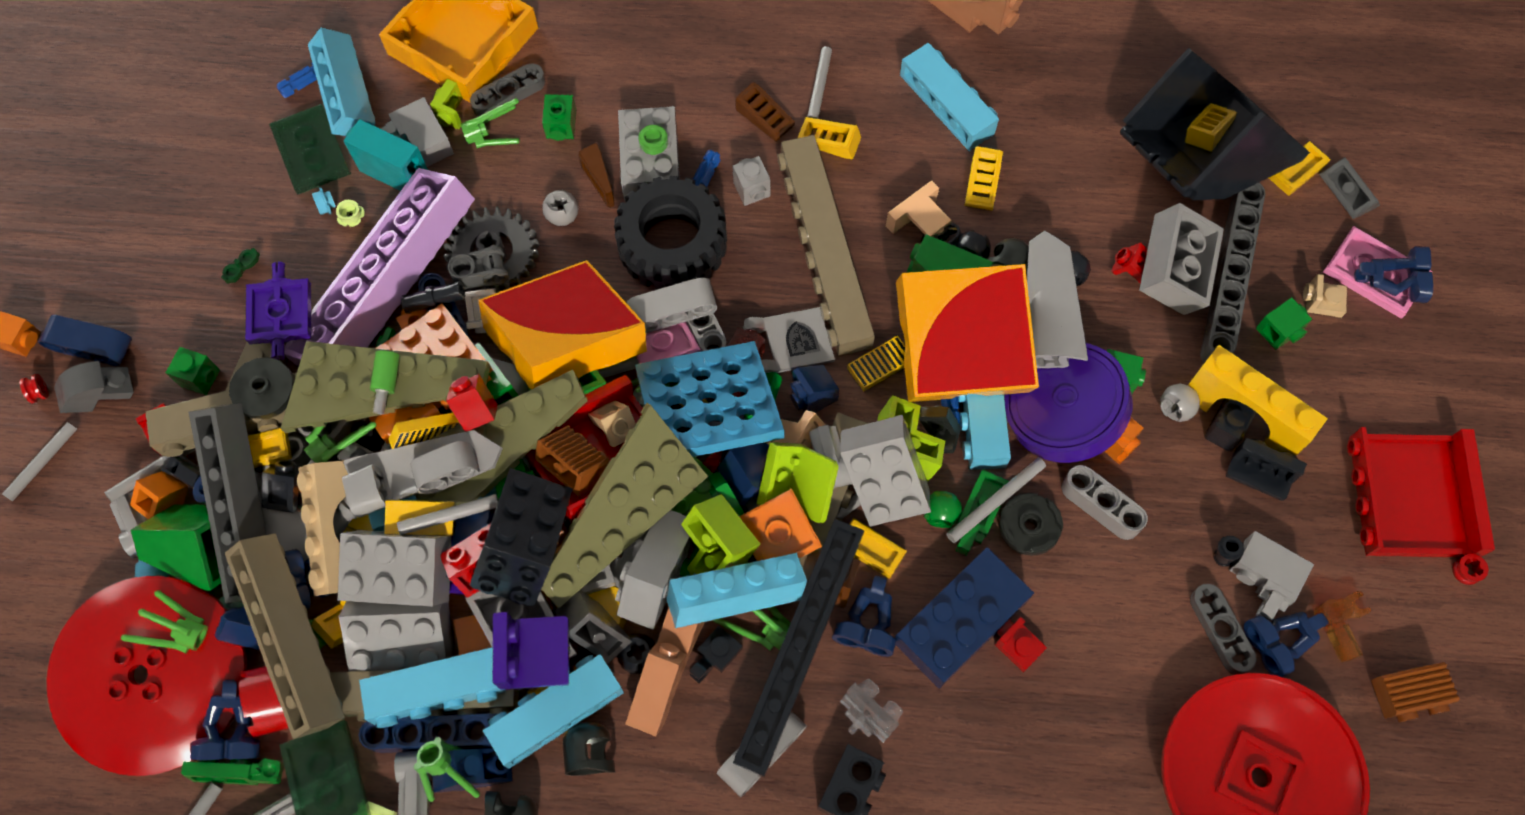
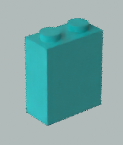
M361 119L358 120L353 128L349 129L343 141L360 172L399 191L404 188L418 168L428 170L418 146Z

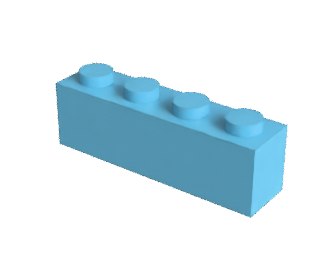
M320 27L308 43V48L332 134L346 136L349 129L353 128L359 119L374 126L376 124L375 116L372 112L369 95L365 88L351 35Z
M927 43L902 59L900 76L968 151L995 135L999 121L996 112L980 99L978 92L974 88H970L965 83L961 74L956 69H952L940 51L935 50Z
M967 394L958 396V402H963V412H960L961 431L966 432V441L962 443L963 459L969 462V470L1006 468L1011 455L1004 395L984 396Z
M797 553L672 579L669 583L666 600L675 628L799 601L803 595L807 579Z
M493 648L359 680L365 720L373 725L377 724V728H384L396 725L398 723L397 719L410 716L413 720L422 719L430 716L432 710L444 708V711H453L463 708L464 702L477 699L478 703H485L496 700L498 698L497 694L506 692V689L500 690L492 683Z
M600 654L595 658L593 655H589L575 665L577 669L569 674L568 685L550 686L538 695L535 692L530 693L517 703L519 705L518 708L509 714L506 711L501 712L488 721L490 726L485 728L483 732L503 766L509 769L624 693Z

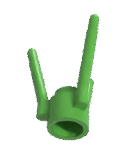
M515 98L475 119L461 123V128L468 145L475 143L478 149L491 145L518 144L520 142L518 138L484 139V136L489 135L485 123L514 110L519 100Z
M371 422L366 426L363 425L338 443L328 434L322 437L319 436L324 426L316 427L305 437L309 445L304 448V451L315 463L328 462L338 452L375 428L377 424L376 422Z
M157 590L154 595L186 620L179 619L177 622H173L144 609H140L138 614L172 629L170 637L174 638L175 641L126 634L121 636L122 641L171 648L187 653L189 649L195 651L200 647L207 634L208 626L203 624L204 619L193 615L169 596Z
M775 606L768 607V610L774 616L772 619L761 609L752 611L767 624L762 630V633L766 635L765 638L722 618L714 620L715 623L762 644L769 651L773 647L780 650L791 624Z
M440 737L421 746L417 753L418 762L413 766L419 773L428 801L433 802L435 797L427 772L436 776L447 773L468 793L478 798L480 796L479 791L451 766L449 751L462 749L445 743Z

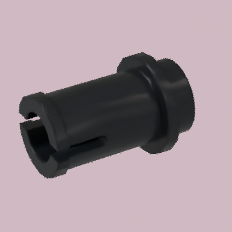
M1223 537L1218 542L1217 549L1214 552L1216 554L1213 556L1215 562L1222 567L1230 566L1243 555L1244 545L1237 537Z

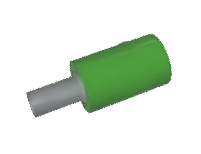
M382 350L375 352L370 391L376 392L373 408L374 414L384 415L387 395L395 393L400 360L398 353Z

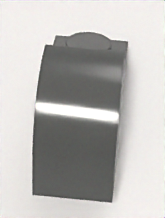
M99 361L82 363L65 370L59 376L54 386L60 413L92 412L98 400L130 399L134 393L128 367H100Z

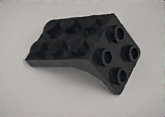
M510 468L470 586L482 593L499 596L517 604L535 605L551 568L573 488Z

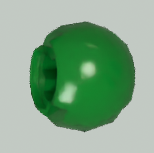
M934 491L930 495L931 512L923 514V517L932 526L950 528L960 519L962 514L961 502L951 492Z

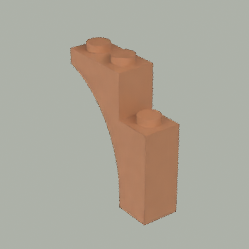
M928 0L968 32H971L977 25L982 26L985 24L998 35L1006 27L1011 28L1019 18V6L1023 2V0Z
M668 607L658 641L647 655L625 725L655 737L666 722L681 676L705 622L675 628Z

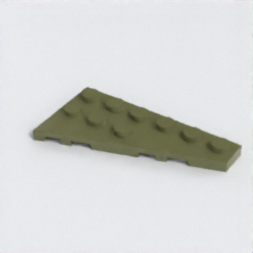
M306 341L281 430L285 433L297 431V428L313 426L314 428L326 426L327 422L343 419L352 421L378 416L379 414L373 413L376 392L370 391L376 351H391L400 355L395 393L387 395L385 414L410 406L414 409L425 407L426 403L441 400L446 402L451 384L463 376L470 378L480 374L486 385L491 365L485 360Z
M574 370L497 406L495 420L472 429L503 448L495 468L433 494L417 493L415 494L416 500L455 501L456 506L486 496L508 475L510 468L515 469L521 463L520 459L531 449H536L538 440L544 438L555 427H560L588 401ZM458 425L429 440L465 431L461 425Z
M648 403L645 404L640 412L642 415L634 428H630L624 439L626 441L616 457H612L587 497L586 505L580 515L572 521L569 526L570 531L560 547H556L551 568L543 584L542 591L558 608L708 477Z

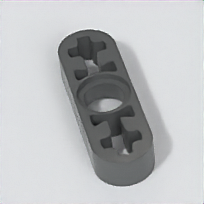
M526 64L475 91L470 98L474 113L479 117L515 98L521 101L538 92L545 85L543 70L537 64ZM532 75L534 78H537V79H535V80L532 81V80H531L530 78H528V77ZM506 86L515 88L514 93L511 95H503L501 90ZM485 101L488 105L483 106L480 102Z
M1212 584L1199 586L1190 596V604L1226 670L1232 674H1244L1251 670L1256 663V654L1221 590ZM1204 595H1211L1214 601L1210 605L1208 603L1202 604L1200 598ZM1220 609L1221 613L1209 619V614ZM1222 620L1229 624L1231 628L1229 637H1221L1216 633L1214 628L1216 621ZM1234 639L1237 640L1238 643L1235 645H1231L1227 649L1224 647L1225 644L1230 643ZM1236 653L1245 656L1246 659L1242 664L1240 662H1233L1232 657Z

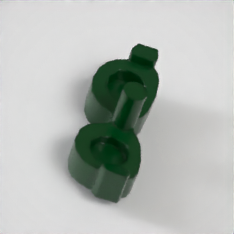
M254 248L242 251L238 259L234 260V264L225 266L221 278L227 284L238 281L246 269L253 267L258 262L260 256L258 251Z

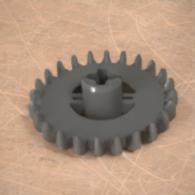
M498 206L495 208L494 215H490L487 207H484L483 217H480L473 210L474 220L472 222L463 216L462 220L465 227L456 225L454 229L458 235L451 234L448 237L449 241L453 244L444 243L445 250L450 253L443 255L446 262L449 263L450 259L455 255L472 252L475 244L477 251L487 247L502 248L504 250V257L502 259L504 262L506 250L501 240V236H503L513 246L512 255L504 264V269L509 273V279L499 285H489L480 288H496V293L501 292V287L505 289L511 288V283L520 285L522 283L520 280L521 276L525 278L530 276L527 268L533 269L536 267L533 259L539 257V252L536 250L539 247V242L535 239L536 231L530 229L531 226L528 220H525L522 224L520 213H517L516 217L512 219V212L509 208L506 210V214L502 216ZM463 270L458 275H465L470 270Z

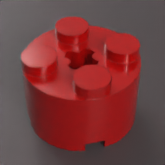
M262 666L242 671L240 675L245 679L239 680V695L244 718L252 717L254 724L248 727L250 734L253 737H258L289 729L267 667Z

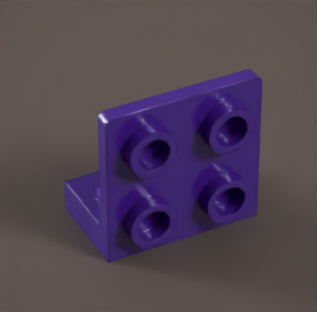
M507 612L493 613L492 683L500 690L568 685L569 619L566 616L513 619Z

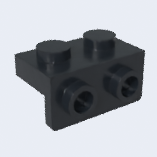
M1246 438L1235 449L1226 472V477L1284 501L1288 497L1292 484L1304 474L1307 463L1298 460L1292 453L1279 452L1272 449L1261 440Z

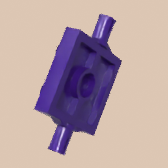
M273 262L272 279L263 283L246 284L245 340L249 345L272 344L271 358L284 360L286 342L311 338V283L308 278L296 280L285 278V263L278 262L277 265L276 262Z

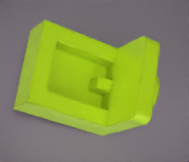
M449 79L445 81L442 87L436 90L430 106L439 124L445 127L451 126L459 130L461 128V120L455 109L463 98L458 84Z

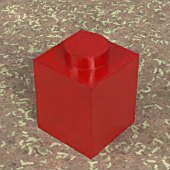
M480 374L470 378L463 376L451 384L446 402L465 432L495 420L498 405Z

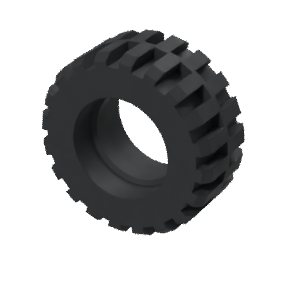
M669 176V179L662 180L661 177L653 178L652 183L647 184L645 181L639 184L636 192L632 190L625 196L626 203H620L617 209L618 216L614 220L615 239L623 266L627 267L628 273L634 279L639 277L642 285L650 287L653 284L655 289L658 290L696 278L709 279L712 277L711 269L714 271L718 270L722 264L721 258L725 257L727 230L724 209L720 207V201L716 195L709 193V188L703 184L696 186L695 180L690 178L679 180V176ZM667 219L687 221L698 230L697 235L691 242L676 249L657 248L644 239L651 227Z

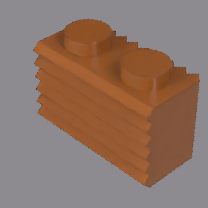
M569 425L537 441L535 460L565 486L573 488L572 492L578 497H581L582 494L585 495L587 491L590 492L594 488L610 462L609 458L602 451H597L596 447H592L591 443L588 444L583 435L578 432L575 433L574 429H570Z
M1445 662L1382 675L1371 680L1384 718L1396 717L1398 723L1419 718L1417 714L1419 711L1428 710L1430 716L1450 711L1449 704L1460 700Z

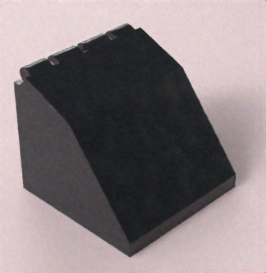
M1190 48L1180 56L1123 119L1126 126L1120 130V134L1132 146H1135V149L1149 163H1153V167L1167 181H1170L1171 185L1183 197H1190L1192 200L1226 199L1303 161L1310 153L1244 93ZM1210 103L1237 112L1236 118L1212 152L1185 143L1188 127Z

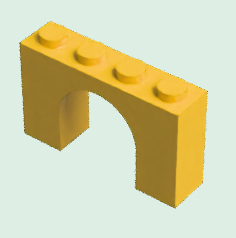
M1220 345L1216 347L1188 384L1189 387L1197 391L1200 409L1205 412L1209 410L1216 400L1221 398L1233 399L1252 408L1265 420L1270 429L1263 442L1268 447L1279 452H1289L1296 456L1311 443L1328 419Z

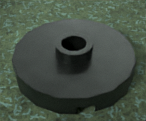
M269 357L255 358L244 363L234 373L230 381L229 396L233 404L242 403L243 413L246 417L260 418L261 420L271 419L281 414L287 408L295 379L289 368L281 361ZM265 383V386L262 389L257 390V387L260 384Z
M1035 493L1019 494L1009 500L1001 512L999 520L1001 536L1007 545L1019 554L1029 556L1044 554L1052 549L1061 537L1063 530L1061 512L1054 502L1048 498L1037 496L1038 494ZM1025 522H1032L1035 525V529H1027Z

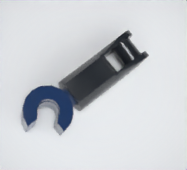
M183 454L169 457L167 464L162 465L161 470L192 488L194 499L197 502L206 503L199 466Z

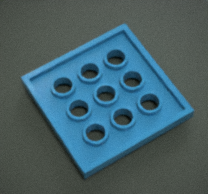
M755 341L635 364L644 406L648 403L653 407L692 457L784 438V428ZM729 370L739 371L737 374L728 375L726 373ZM699 376L709 377L704 381H698L695 379ZM668 382L679 383L674 387L665 386ZM735 392L746 393L742 397H734L732 395ZM705 398L715 399L711 403H703L701 400ZM675 404L684 405V407L681 409L671 408V406ZM743 414H750L753 416L751 419L742 420L741 418H739V416ZM713 420H718L722 422L718 426H710L709 424H707ZM680 427L691 428L689 431L684 433L676 431Z

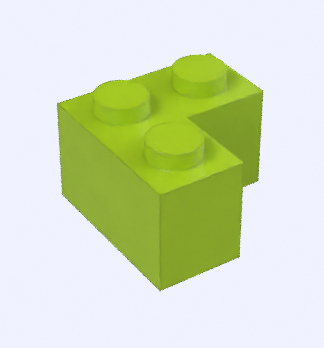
M892 395L878 414L877 421L903 415L928 483L942 466L945 440L918 431L921 406Z
M722 494L694 505L681 524L700 549L687 567L691 575L746 564L760 545L759 541Z

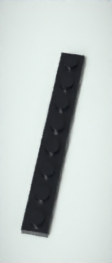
M834 519L733 761L734 765L765 778L865 530Z

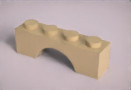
M343 461L311 463L298 468L297 485L301 491L303 502L301 518L305 524L307 535L305 551L309 556L311 568L309 584L313 589L314 596L338 593L340 542L334 532L333 518L337 506L346 497L342 477L348 475Z

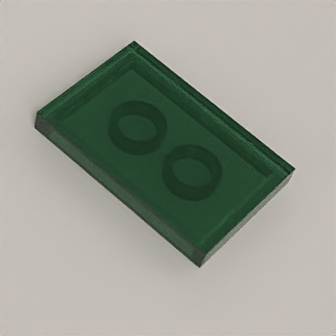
M322 104L269 123L297 195L351 174L336 135L331 132L327 114Z
M342 720L327 729L280 744L295 815H371L348 722Z

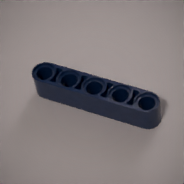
M499 713L428 716L415 720L410 717L397 719L398 723L396 725L383 728L384 738L378 744H373L372 742L373 733L378 729L377 724L373 725L366 721L360 728L359 740L364 747L378 753L417 751L426 742L434 741L443 726L450 725L451 735L444 741L445 743L457 746L462 750L490 749L493 747L485 733L480 739L472 740L471 730L477 724H484L485 728L489 727L488 721ZM416 726L418 728L416 739L407 743L405 741L407 730Z

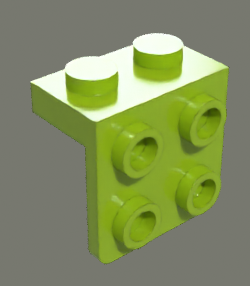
M770 442L757 504L761 505L792 488L807 517L816 523H824L827 519L837 477V461L798 443Z

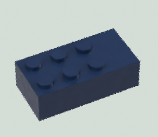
M987 547L896 634L895 645L940 689L1030 600L1034 592Z

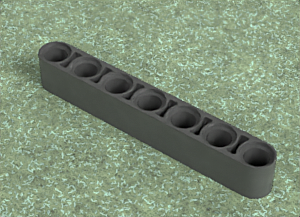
M1260 183L1236 193L1230 202L1200 352L1203 363L1207 361L1215 350L1214 347L1218 345L1232 354L1237 347L1265 199V189ZM1229 270L1234 271L1237 275L1232 274ZM1224 295L1230 297L1232 301L1226 299ZM1219 321L1224 322L1228 327L1221 325Z

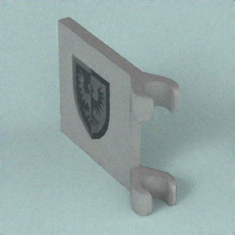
M820 307L764 318L749 317L744 320L743 330L746 336H754L766 331L773 360H761L765 373H780L794 370L798 367L816 366L835 361Z

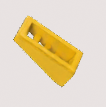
M1210 103L1188 127L1185 143L1212 152L1236 118L1237 112Z
M809 117L805 118L798 138L810 136L813 128L817 129L815 139L820 151L853 160L861 140L857 125ZM824 131L827 132L825 139H822ZM835 135H837V140L833 141Z
M975 147L964 206L993 211L1003 151ZM977 170H979V171H985V172H991V173H993V174L990 175V174L978 173ZM975 182L987 183V184H991V186L980 185V184H974V183H975ZM973 192L989 194V198L972 194Z

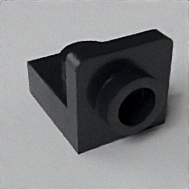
M279 460L262 472V508L290 513L298 509L299 488L297 476L299 474L298 468L302 467V465H296L291 460Z

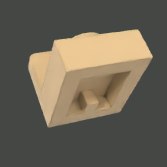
M1317 274L1310 283L1305 285L1303 290V300L1306 301L1307 312L1342 318L1346 313L1347 286L1324 283V275Z
M613 401L588 413L592 425L604 431L607 441L612 447L625 442L624 438L630 428L633 429L636 425L629 406L618 401Z

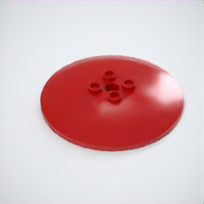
M142 576L123 580L106 587L84 602L61 630L54 644L47 671L49 708L55 725L66 743L79 756L92 765L121 775L147 776L160 774L182 767L183 761L192 762L193 760L190 759L191 742L207 737L202 723L210 703V698L222 695L224 680H236V695H239V680L245 679L240 675L242 671L247 670L245 647L217 640L214 636L221 616L228 609L207 590H203L182 579L165 576ZM157 590L169 596L193 615L204 619L203 624L208 626L207 634L200 647L195 651L189 649L187 653L171 648L122 641L121 636L126 634L175 641L174 638L170 637L172 629L138 614L140 609H144L173 622H177L179 619L186 620L154 595ZM140 665H143L148 672L147 679L142 684H138L134 680V671ZM224 708L217 722L220 737L226 732L235 718L232 708Z
M1244 673L1224 677L1208 684L1193 694L1178 710L1168 728L1162 750L1161 770L1164 792L1173 815L1368 814L1370 802L1369 774L1365 757L1353 731L1335 708L1317 693L1302 684L1287 678L1264 673ZM1255 768L1262 769L1267 775V784L1264 787L1257 786L1252 780V771Z

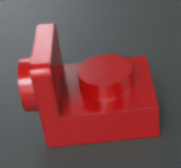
M1142 243L1122 248L1115 256V263L1111 272L1114 275H1118L1127 271L1141 284L1148 249Z
M1020 617L1015 623L1009 619L999 629L997 634L1001 638L995 646L1024 673L1047 647L1023 625L1026 621Z

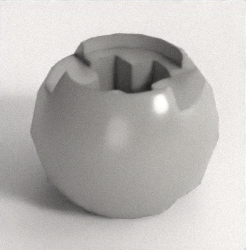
M555 190L547 194L543 201L542 210L543 215L551 224L566 226L575 220L579 207L577 200L570 192ZM563 206L564 209L558 210L557 207Z
M1179 383L1166 388L1160 398V405L1166 417L1168 416L1172 420L1183 422L1192 419L1200 408V400L1194 388L1192 389L1187 385Z

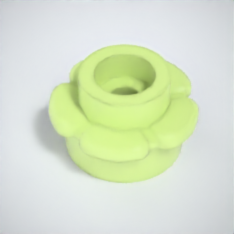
M344 200L336 208L337 221L342 226H357L365 214L363 207L353 200Z

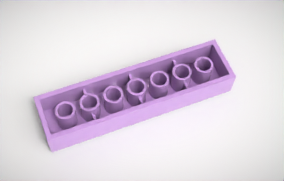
M418 168L311 310V338L287 342L284 355L299 367L306 341L368 348L378 332L383 329L391 314L401 304L402 295H406L412 285L417 282L420 274L428 263L433 260L436 252L451 235L452 230L467 213L468 208L475 200L455 176Z

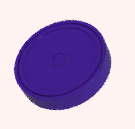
M1086 343L1087 361L1069 358V366L1065 368H1037L1039 388L1029 393L1005 394L1004 401L1007 420L1018 441L1029 452L1052 462H1078L1101 454L1110 448L1124 433L1133 409L1132 392L1121 364L1104 349Z

